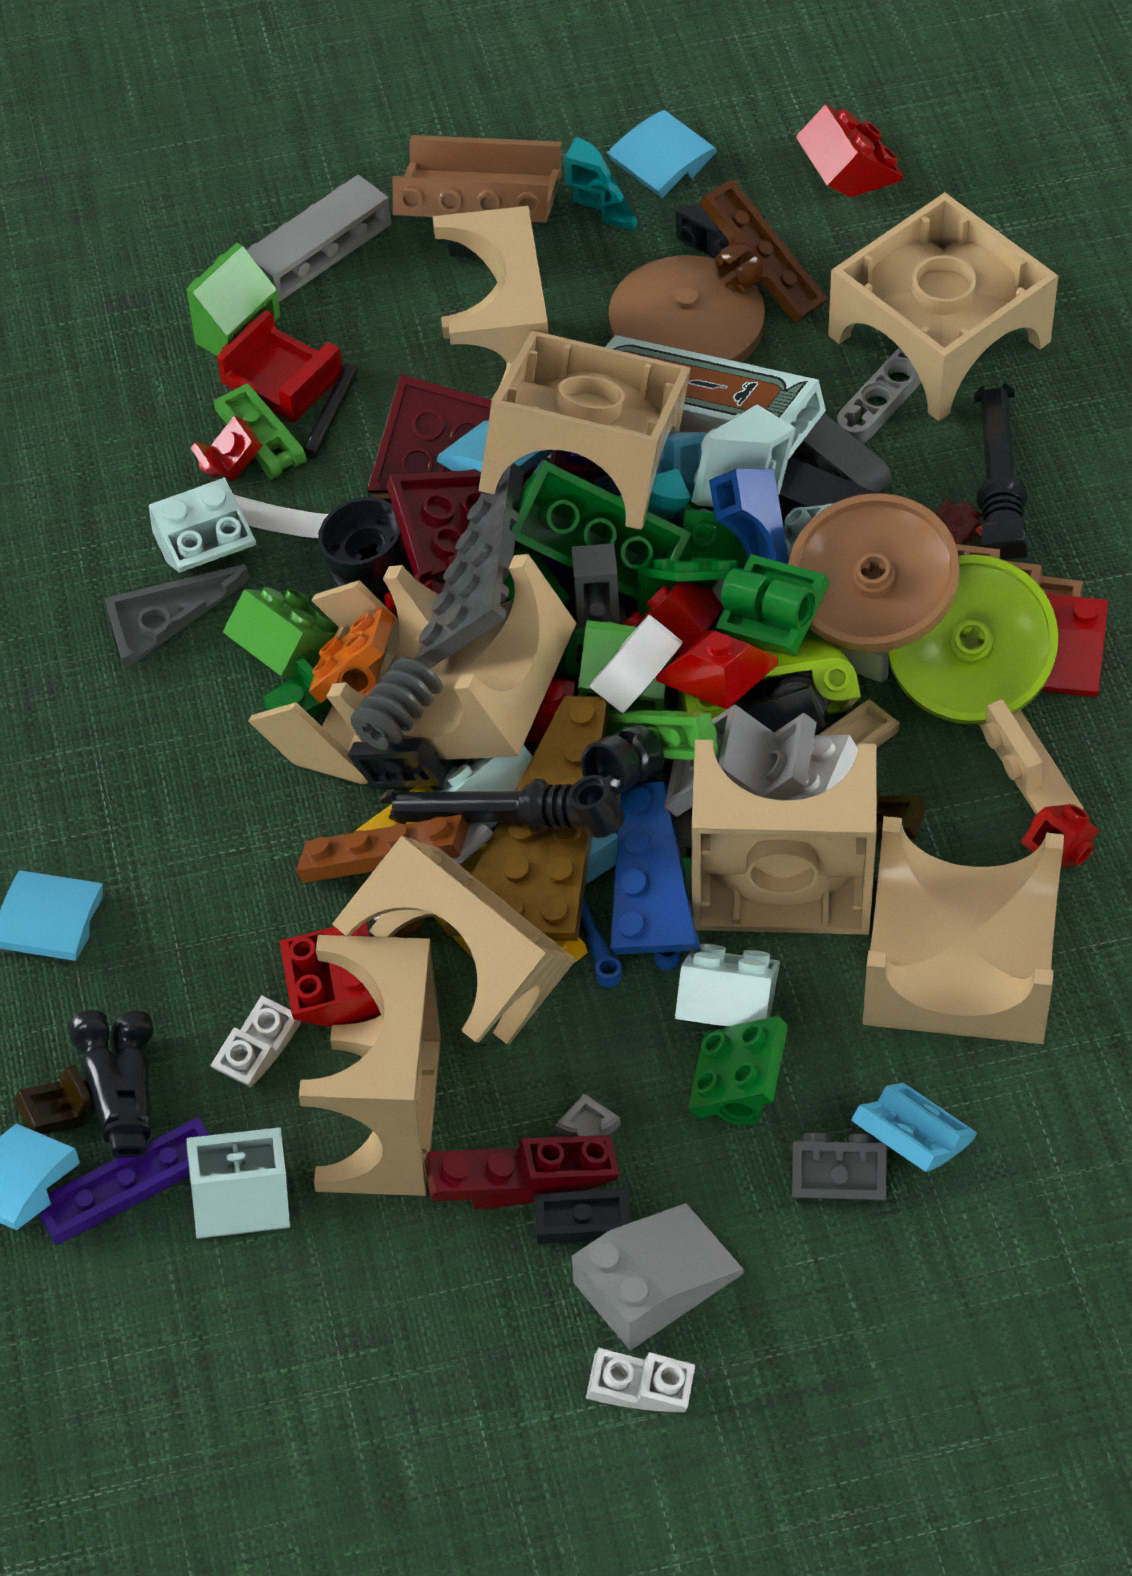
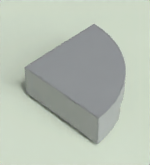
M583 1094L555 1125L556 1133L562 1137L609 1135L620 1126V1117L586 1094Z

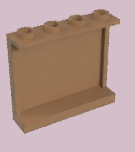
M411 135L410 163L404 176H393L392 178L393 215L433 217L529 206L531 222H547L561 180V142Z

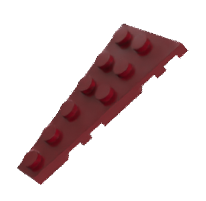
M400 374L367 491H388L387 482L391 474L452 471L437 462L438 455L480 423L489 421L492 400ZM552 450L549 455L542 459L555 466L576 465L574 463H567L562 450ZM541 461L538 462V463H537L536 465H534L533 467H538V465L541 463Z
M597 464L557 466L594 485L595 479L607 474ZM532 467L524 473L522 486L537 467ZM478 470L391 474L389 476L387 489L414 578L420 583L444 575L449 565L455 560L458 552L455 549L456 543L467 530L470 522L467 519V515L472 506L478 501L482 492L478 491L481 472Z

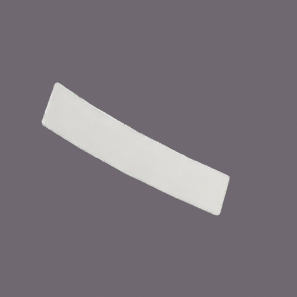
M234 495L248 526L263 530L318 538V531L322 522L329 515L279 507Z

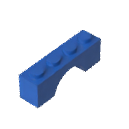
M734 469L710 479L709 484L715 520L728 527L738 537L744 547L747 559L753 554L788 564L789 556L774 469Z

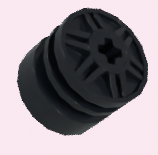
M373 497L352 499L336 507L323 520L318 531V545L330 568V573L335 580L336 587L360 580L386 606L385 594L389 593L390 590L383 578L388 567L403 565L414 577L391 503L384 499Z

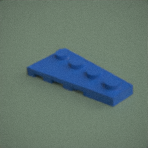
M664 781L641 783L621 792L620 804L625 812V821L618 829L610 949L615 955L701 950L699 936L695 931L692 902L688 896L685 881L684 862L680 856L677 842L678 833L674 814L664 808L668 791Z

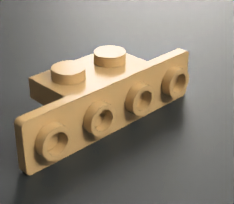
M1003 699L987 705L986 723L978 725L982 729L988 745L996 751L1003 762L1007 775L1011 780L1015 781L1034 813L1037 814L1044 807L1073 804L1083 810L1082 804L1021 710L1012 714Z

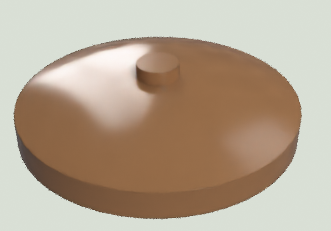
M693 255L666 257L637 268L618 285L609 305V330L611 338L618 335L743 363L755 351L763 336L765 322L764 302L756 285H753L744 292L728 289L725 283L737 275L733 271L724 278L719 279L715 270V259Z
M884 493L862 494L849 497L819 512L798 535L788 562L789 565L825 574L830 581L829 587L809 628L819 637L833 645L859 652L894 650L907 646L927 635L949 612L955 601L960 582L957 547L950 531L942 520L931 510L916 501Z

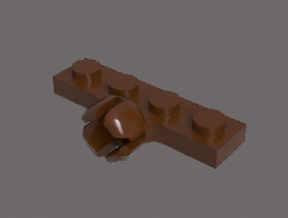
M733 179L725 182L702 198L699 204L730 243L715 258V270L719 279L724 278L733 271L737 275L725 283L728 289L744 292L755 284H762L769 290L795 324L823 306L828 298Z

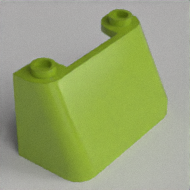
M814 632L806 633L796 656L757 645L754 646L778 658V665L758 683L781 680L784 674L811 670L816 692L822 698L831 701L825 711L826 715L847 712L861 697L855 669L841 648L827 642ZM672 688L675 711L710 712L712 720L726 711L722 707Z

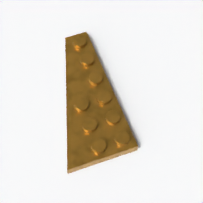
M564 696L515 791H521L524 786L530 784L534 779H543L551 785H574L578 780L584 778L581 768L582 753L588 745L606 737L610 709L609 702L603 697ZM499 822L472 875L552 940L578 941L592 837L586 834L584 829L553 828L548 829L544 834H534L530 829L525 828L521 822ZM446 922L443 929L447 936H461L450 923Z

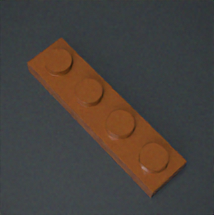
M460 814L448 817H435L430 820L408 824H395L390 827L367 831L360 830L350 834L326 838L319 837L306 841L296 872L302 883L373 872L401 836L438 847L451 858L460 857L469 826L464 816Z

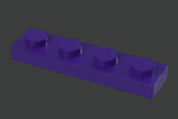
M199 1117L148 1142V1153L142 1157H119L48 1193L51 1205L37 1215L55 1246L190 1177L187 1138L209 1135Z

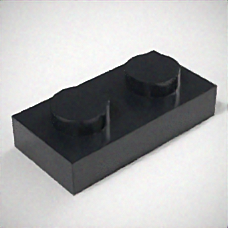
M628 1188L534 1194L537 1244L595 1241L608 1231L630 1223Z

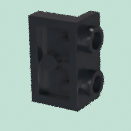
M423 738L403 739L400 743L396 744L388 741L389 748L383 751L372 747L365 741L354 742L347 755L372 788L442 785L454 760H439Z

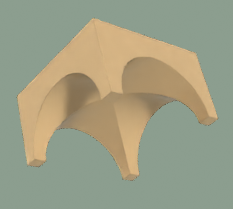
M943 193L831 270L828 336L838 344H841L851 337V331L856 323L872 326L887 335L912 363L924 387L928 414L940 422L951 413L955 394L966 373L979 356L1000 337L1015 329L1026 328L1028 341L1039 350L1051 342L1058 275L947 193Z
M529 206L433 216L435 239L452 240L471 249L485 262L497 281L490 294L477 305L463 312L441 317L443 338L450 339V345H477L491 349L501 355L507 363L501 381L502 384L530 331L549 334Z
M531 330L491 403L478 491L495 495L505 470L513 462L527 454L541 450L569 451L588 458L608 473L617 485L624 501L626 510L625 526L642 530L665 442L669 433H679L691 368Z
M529 554L514 555L508 568L513 577L515 592L513 599L500 604V607L506 610L505 620L430 668L441 680L443 689L439 694H432L433 701L430 706H422L424 712L420 718H412L414 723L412 729L409 731L402 730L403 739L423 738L439 760L519 756L575 628V620ZM403 565L389 566L383 580L391 592L398 615L400 640L397 659L405 657L415 659L421 645L418 641L419 636L426 625L430 623L434 613L431 610V606L439 594L417 581ZM333 683L326 697L360 741L364 742L353 729L350 718L354 710L360 708L363 699L367 696L357 692L347 683Z
M695 739L692 806V907L695 930L869 935L876 846V744L858 743V751L853 766L846 776L829 790L805 799L774 800L757 796L735 784L721 769L714 753L713 740Z
M884 816L872 939L867 958L863 1025L1044 1044L1054 970H1051L1064 834L1046 833L1040 847L1019 861L1000 866L972 867L949 863L925 853L907 837L903 829L902 818Z
M404 836L398 839L332 923L345 936H351L364 923L380 915L369 930L375 937H392L408 924L433 916H439L450 923L466 941L476 965L477 995L475 1004L466 1024L461 1029L462 1032L475 1042H480L501 1017L493 1033L506 1044H510L577 960L440 848Z
M318 935L316 946L317 960L338 965L353 974L370 992L381 1015L360 1023L332 1025L330 1038L332 1050L351 1052L362 1058L349 1068L331 1076L300 1080V1106L322 1108L347 1115L365 1124L373 1131L366 1142L346 1159L327 1166H316L314 1177L315 1192L426 1196L428 1179L424 1160L431 1149L441 1042L430 939Z

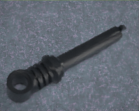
M1003 383V389L984 390V386H981L974 394L975 403L981 402L986 481L977 491L976 502L979 509L982 510L984 547L1000 549L1001 560L1028 557L1023 507L1027 503L1028 495L1025 486L1016 480L1014 475L1009 398H1015L1014 389L1006 383Z
M600 775L586 776L578 780L574 785H551L543 779H534L530 784L524 786L521 791L397 792L395 794L392 789H389L382 794L379 801L381 804H392V810L388 817L400 824L462 814L466 822H521L525 828L530 829L534 834H544L548 829L576 828L584 829L585 833L590 837L601 838L615 833L625 821V812L608 779Z

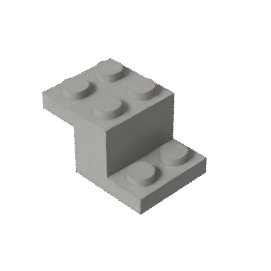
M735 704L712 720L717 731L716 742L719 756L716 759L724 773L735 784L757 796L774 800H786L790 796H797L804 790L809 781L808 770L811 754L815 746L813 741L816 721L802 713L776 732H772ZM674 759L664 808L677 817L693 806L694 760Z

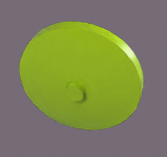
M984 555L958 556L960 566L958 592L947 615L927 635L907 646L887 651V656L899 686L920 708L946 721L961 724L986 723L987 705L1003 699L1010 712L1014 714L1028 705L1039 694L1049 679L1055 663L1058 649V627L1049 599L1036 581L1027 573L1013 564L998 558Z

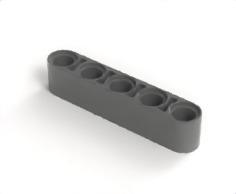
M825 413L791 455L797 460L877 493L892 482V474L887 464Z

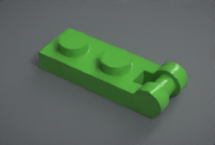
M248 383L214 400L215 411L226 424L229 423L233 416L245 419L263 446L254 457L261 464L264 473L270 480L282 475L283 469L291 465L296 468L307 462L302 446ZM278 448L283 450V452L274 455L272 452Z

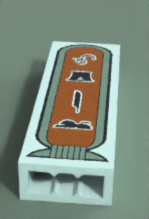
M615 335L605 347L635 355H647L648 358L691 368L679 433H708L710 430L717 429L727 423L735 415L742 414L758 404L796 428L789 454L790 458L826 411L818 379Z

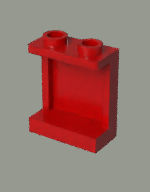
M267 310L261 313L255 320L250 321L241 334L221 349L217 357L222 384L235 390L248 383L271 411L293 423L335 384L343 368L339 347L330 342H327L318 351L278 330L274 324L273 313Z

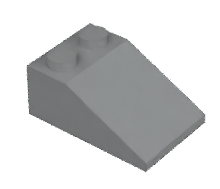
M687 1203L612 1229L572 1255L573 1283L630 1351L744 1273V1269Z

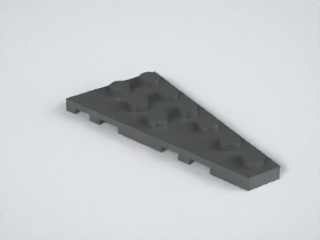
M512 463L502 474L495 495L481 492L478 501L472 506L467 515V519L470 520L469 525L456 543L457 555L443 576L446 583L442 592L433 601L431 610L434 613L430 623L422 630L418 639L421 645L415 660L422 662L429 669L505 620L506 610L500 607V600L503 602L507 599L509 588L503 582L511 573L508 568L513 559L516 534L510 530V525L513 527L518 522L519 513L513 507L521 498L524 470L515 463Z

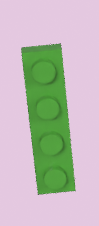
M609 709L606 737L632 725H643L658 737L663 747L664 758L694 760L695 739L713 740L715 756H719L716 742L717 731L712 722L710 712L626 710L624 713H621L618 709Z

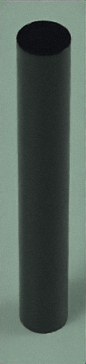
M351 363L344 364L303 447L306 458L315 459L358 373V368Z

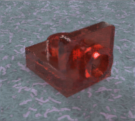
M947 497L934 513L947 526L955 544L966 545L975 533L980 537L982 536V525L978 521L982 515L964 500L957 505Z

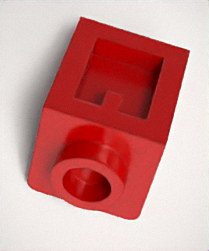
M233 416L211 446L195 441L191 446V450L198 458V466L204 473L213 478L221 476L235 481L263 445L245 419Z

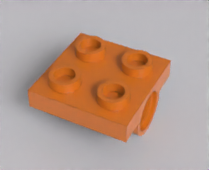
M384 607L380 608L373 615H370L368 612L364 613L351 625L349 629L351 632L342 639H339L337 636L333 637L320 649L319 655L321 657L319 663L312 671L314 677L309 692L319 703L327 699L326 696L333 683H347L357 692L366 696L370 695L380 675L387 651V641L394 622V617Z

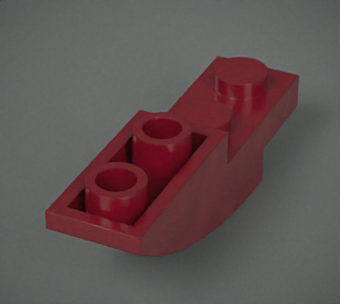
M611 1135L522 1138L518 1148L428 1151L424 1160L432 1202L471 1200L473 1209L500 1208L535 1203L534 1194L586 1191L615 1181L620 1175Z

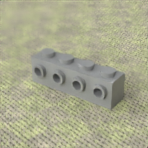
M356 175L345 184L338 186L333 192L317 203L310 205L305 211L289 222L282 224L267 237L250 246L246 251L275 286L278 302H280L391 225L389 197L360 175Z

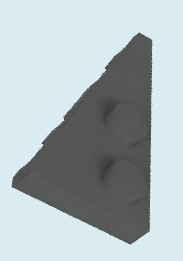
M246 564L105 598L106 608L123 668L130 667L247 584L249 577Z

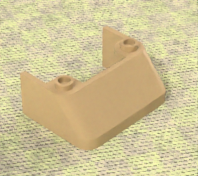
M360 580L315 594L312 602L339 627L334 636H337L339 639H342L351 632L349 630L351 625L364 613L368 612L370 615H373L380 608L384 607L394 617L387 641L386 655L377 684L380 683L384 673L390 671L392 663L398 657L400 640L398 618ZM297 702L251 715L248 722L294 765L355 783L368 784V781L347 756L353 743L361 741L333 705L322 726Z

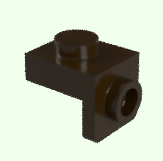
M876 786V840H882L884 816L902 818L903 829L907 837L915 839L927 807L922 796H881Z
M73 1065L65 1067L62 1077L58 1082L18 1090L14 1102L26 1127L44 1135L80 1127L92 1103V1092L87 1081L82 1080L77 1067Z

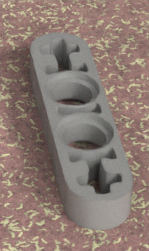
M900 348L891 355L837 415V424L863 444L870 440L922 383L912 363ZM900 372L908 375L909 379L897 382L889 378V376ZM878 396L887 400V403L881 406H874L869 404L867 400ZM862 415V424L858 425L857 423L861 420Z

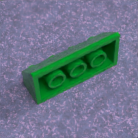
M545 460L541 461L522 486L521 498L513 507L519 513L518 522L513 527L510 525V530L516 534V542L572 569L571 546L614 543L618 591L637 601L638 567H654V559H679L692 534L648 511L642 530L625 526L626 510L622 498Z

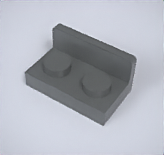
M802 1133V1141H793L792 1198L886 1200L887 1145L877 1143V1138L873 1135L849 1134V1142H830V1134Z

